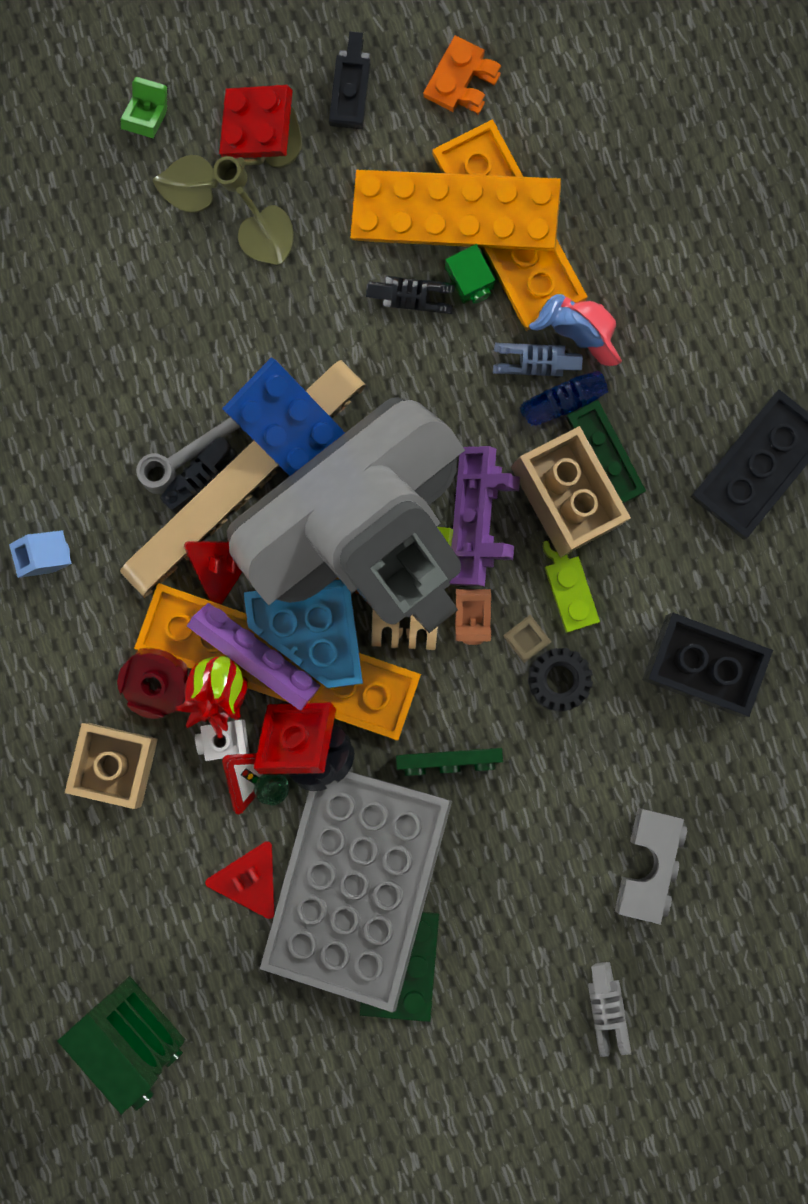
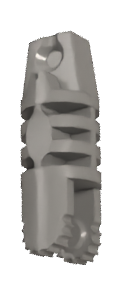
M610 962L595 963L591 967L593 983H589L588 988L600 1057L610 1055L608 1030L611 1029L616 1031L620 1054L630 1055L631 1047L619 980L614 981Z

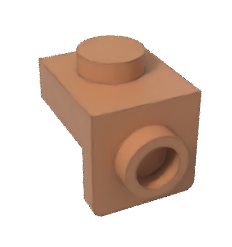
M456 589L455 606L458 609L455 612L456 641H463V643L468 645H479L483 641H491V589Z

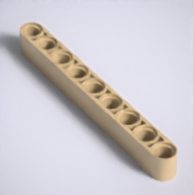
M340 360L332 365L306 392L330 417L333 415L335 418L351 403L349 399L356 392L360 394L364 390L366 384ZM253 441L123 565L120 573L143 597L149 596L153 592L151 589L158 582L162 584L178 568L176 565L183 558L186 560L189 558L184 549L185 542L202 541L208 534L212 536L227 521L226 517L233 510L237 512L253 497L251 493L258 486L262 488L277 474L275 470L279 465Z

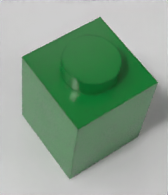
M477 244L446 259L445 269L452 283H456L455 288L463 304L472 300L473 304H476L491 295L490 290L494 289L495 278Z

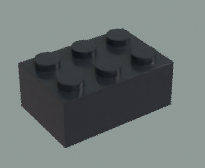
M672 612L665 616L642 680L738 717H750L773 650Z

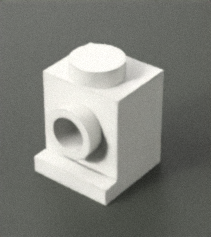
M245 720L227 722L228 730H222V735L226 737V744L222 748L217 747L214 743V738L217 735L211 725L200 726L201 733L195 734L198 755L204 754L205 761L222 759L226 755L250 754Z

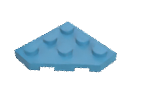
M341 580L332 581L320 592L304 601L289 603L276 599L269 606L257 591L244 592L248 628L328 689L363 684L351 592Z

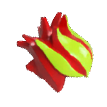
M216 656L200 660L194 665L185 682V702L176 706L175 710L191 713L186 723L187 728L201 720L204 722L208 720L220 739L223 737L222 730H228V718L230 717L235 720L241 718L240 706L246 696L248 680L242 676L238 665L227 656Z

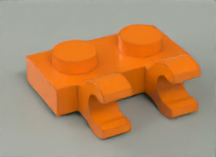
M455 35L424 90L423 97L451 112H454L459 104L480 114L485 104V101H483L485 94L477 89L467 88L473 75L495 86L501 75L498 72L501 65L491 59H483L485 55L484 49Z

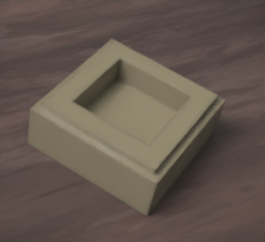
M531 615L503 635V638L523 663L551 643V640Z

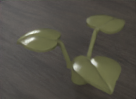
M291 106L286 156L258 157L257 159H243L239 157L238 160L231 156H224L217 160L213 168L203 157L188 155L176 160L164 172L154 177L153 183L163 198L174 207L190 213H198L210 207L213 202V191L211 188H217L219 183L228 191H237L254 215V217L245 219L240 225L238 242L241 249L256 261L276 266L283 264L292 250L294 240L293 224L288 214L276 205H270L262 210L261 213L243 189L248 178L244 166L261 165L266 160L270 166L281 168L296 160L302 148V134L295 109Z

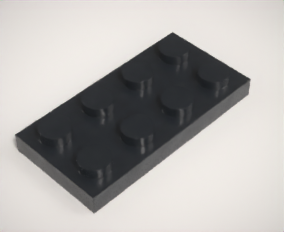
M778 389L690 497L743 540L747 539L808 464V412Z

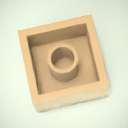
M82 723L65 793L131 809L142 807L158 739L97 724Z

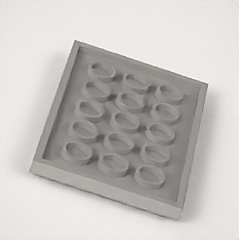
M349 771L340 782L337 783L334 780L332 783L325 785L327 789L309 791L260 969L394 1012L399 1001L452 801Z

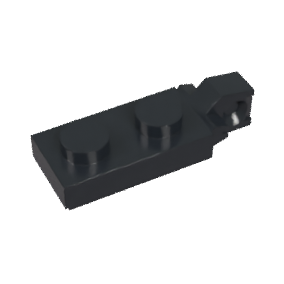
M350 31L347 51L339 50V55L336 56L329 116L330 126L363 130L371 62L370 53L362 52L364 42L362 32Z

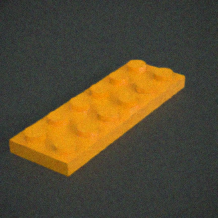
M493 119L432 149V155L442 173L523 177ZM557 238L555 251L481 247L525 331L530 330L529 325L538 318L542 307L552 296L562 294L575 303L586 301L588 298Z
M356 170L350 238L356 241L464 247H471L477 244L478 247L555 251L561 178Z

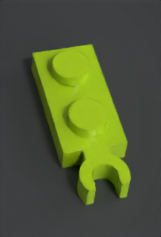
M544 541L542 546L543 552L554 563L546 566L545 571L565 632L568 633L599 623L600 620L579 556L569 559L568 555L560 558L558 552L550 548L549 542Z

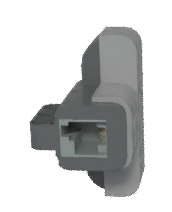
M399 397L391 398L237 517L227 530L229 553L268 606L276 599L289 603L304 601L320 592L338 577L351 593L357 590L386 623L396 624L404 617L409 618L413 615L425 630L430 633L458 611L444 589L460 573L461 563L437 528L440 521L429 505L439 498L451 485L456 473L457 456L463 453L465 449L452 429L422 404Z

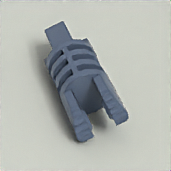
M495 343V352L500 354H520V365L508 363L494 364L493 374L563 376V370H582L583 356L578 353H565V346Z

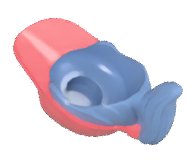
M556 294L548 299L542 307L538 318L529 325L531 330H541L552 325L558 334L573 339L578 347H588L592 355L602 365L615 366L622 362L611 342L616 328V320L603 305L596 302L583 301L575 303L562 294Z

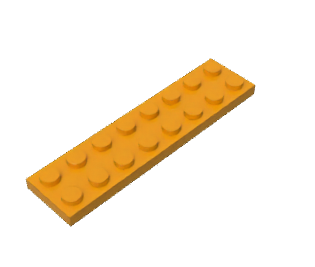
M160 583L156 586L134 647L137 650L142 648L164 650L174 655L177 659L184 661L187 667L191 669L200 660L216 656H226L187 627L192 616L207 603H210L225 612L227 617L242 628L251 631L266 646L279 652L248 628L246 613ZM279 652L285 660H287L297 669L304 671L302 668H300L298 665H296L294 662H292L290 659L284 656L281 652ZM359 653L363 684L328 689L309 675L312 680L320 685V688L308 703L331 702L336 708L335 719L395 740H399L421 676L419 673ZM238 665L242 676L248 680V689L288 702Z

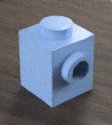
M63 530L28 534L9 544L18 578L53 573L72 564L70 549L65 541Z

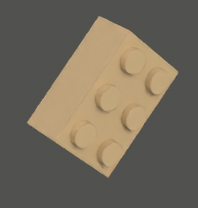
M580 426L520 456L511 466L515 476L520 477V485L560 558L618 528L631 518Z

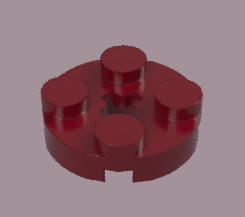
M142 648L121 667L117 679L120 695L123 692L125 699L128 701L126 705L134 713L151 719L162 718L166 714L175 712V707L183 704L185 701L184 690L188 677V667L184 661L177 659L169 652L155 648ZM146 678H157L161 686H158L156 691L150 689L151 685L145 681Z

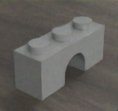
M637 808L630 842L647 847L653 855L654 865L651 872L644 878L632 879L622 876L615 906V912L619 915L660 925L662 917L668 916L672 901L671 896L667 895L670 881H676L679 871V861H675L677 849L684 846L687 835V827L683 826L684 819Z

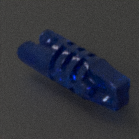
M600 371L573 377L567 382L564 381L560 385H555L551 389H546L541 394L526 400L523 404H520V412L523 417H526L529 424L537 426L552 419H557L571 411H576L580 407L587 406L608 393V387Z

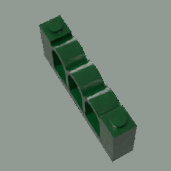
M129 976L57 1042L122 1115L130 1106L137 1111L154 1095L150 1088L162 1073V1068L165 1066L169 1067L183 1054L180 1047L186 1039Z

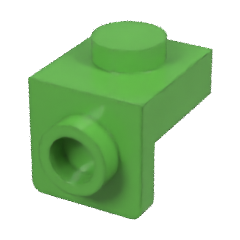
M135 77L132 82V98L121 117V129L154 138L167 111V87L157 82Z

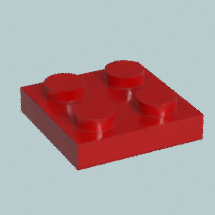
M288 85L226 88L219 154L222 157L231 156L235 159L239 157L286 156L293 90Z
M331 702L307 703L301 711L292 704L267 705L254 769L259 774L324 773L336 713L334 705Z

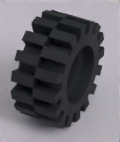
M554 648L544 652L537 657L529 670L528 684L531 694L540 705L549 710L567 711L578 707L587 699L590 694L589 690L593 685V681H591L592 670L587 665L589 663L578 652H573L568 648ZM556 666L566 667L573 675L571 689L562 694L553 692L547 684V674Z

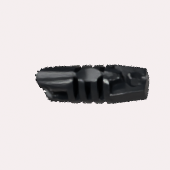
M386 276L385 283L373 281L367 283L366 297L384 299V307L452 314L453 305L445 302H427L428 290L440 293L455 292L456 283Z
M219 437L197 456L198 458L195 461L193 460L190 463L191 465L188 468L186 467L181 475L178 474L160 496V499L173 513L177 514L237 457L238 453L230 446L226 438Z

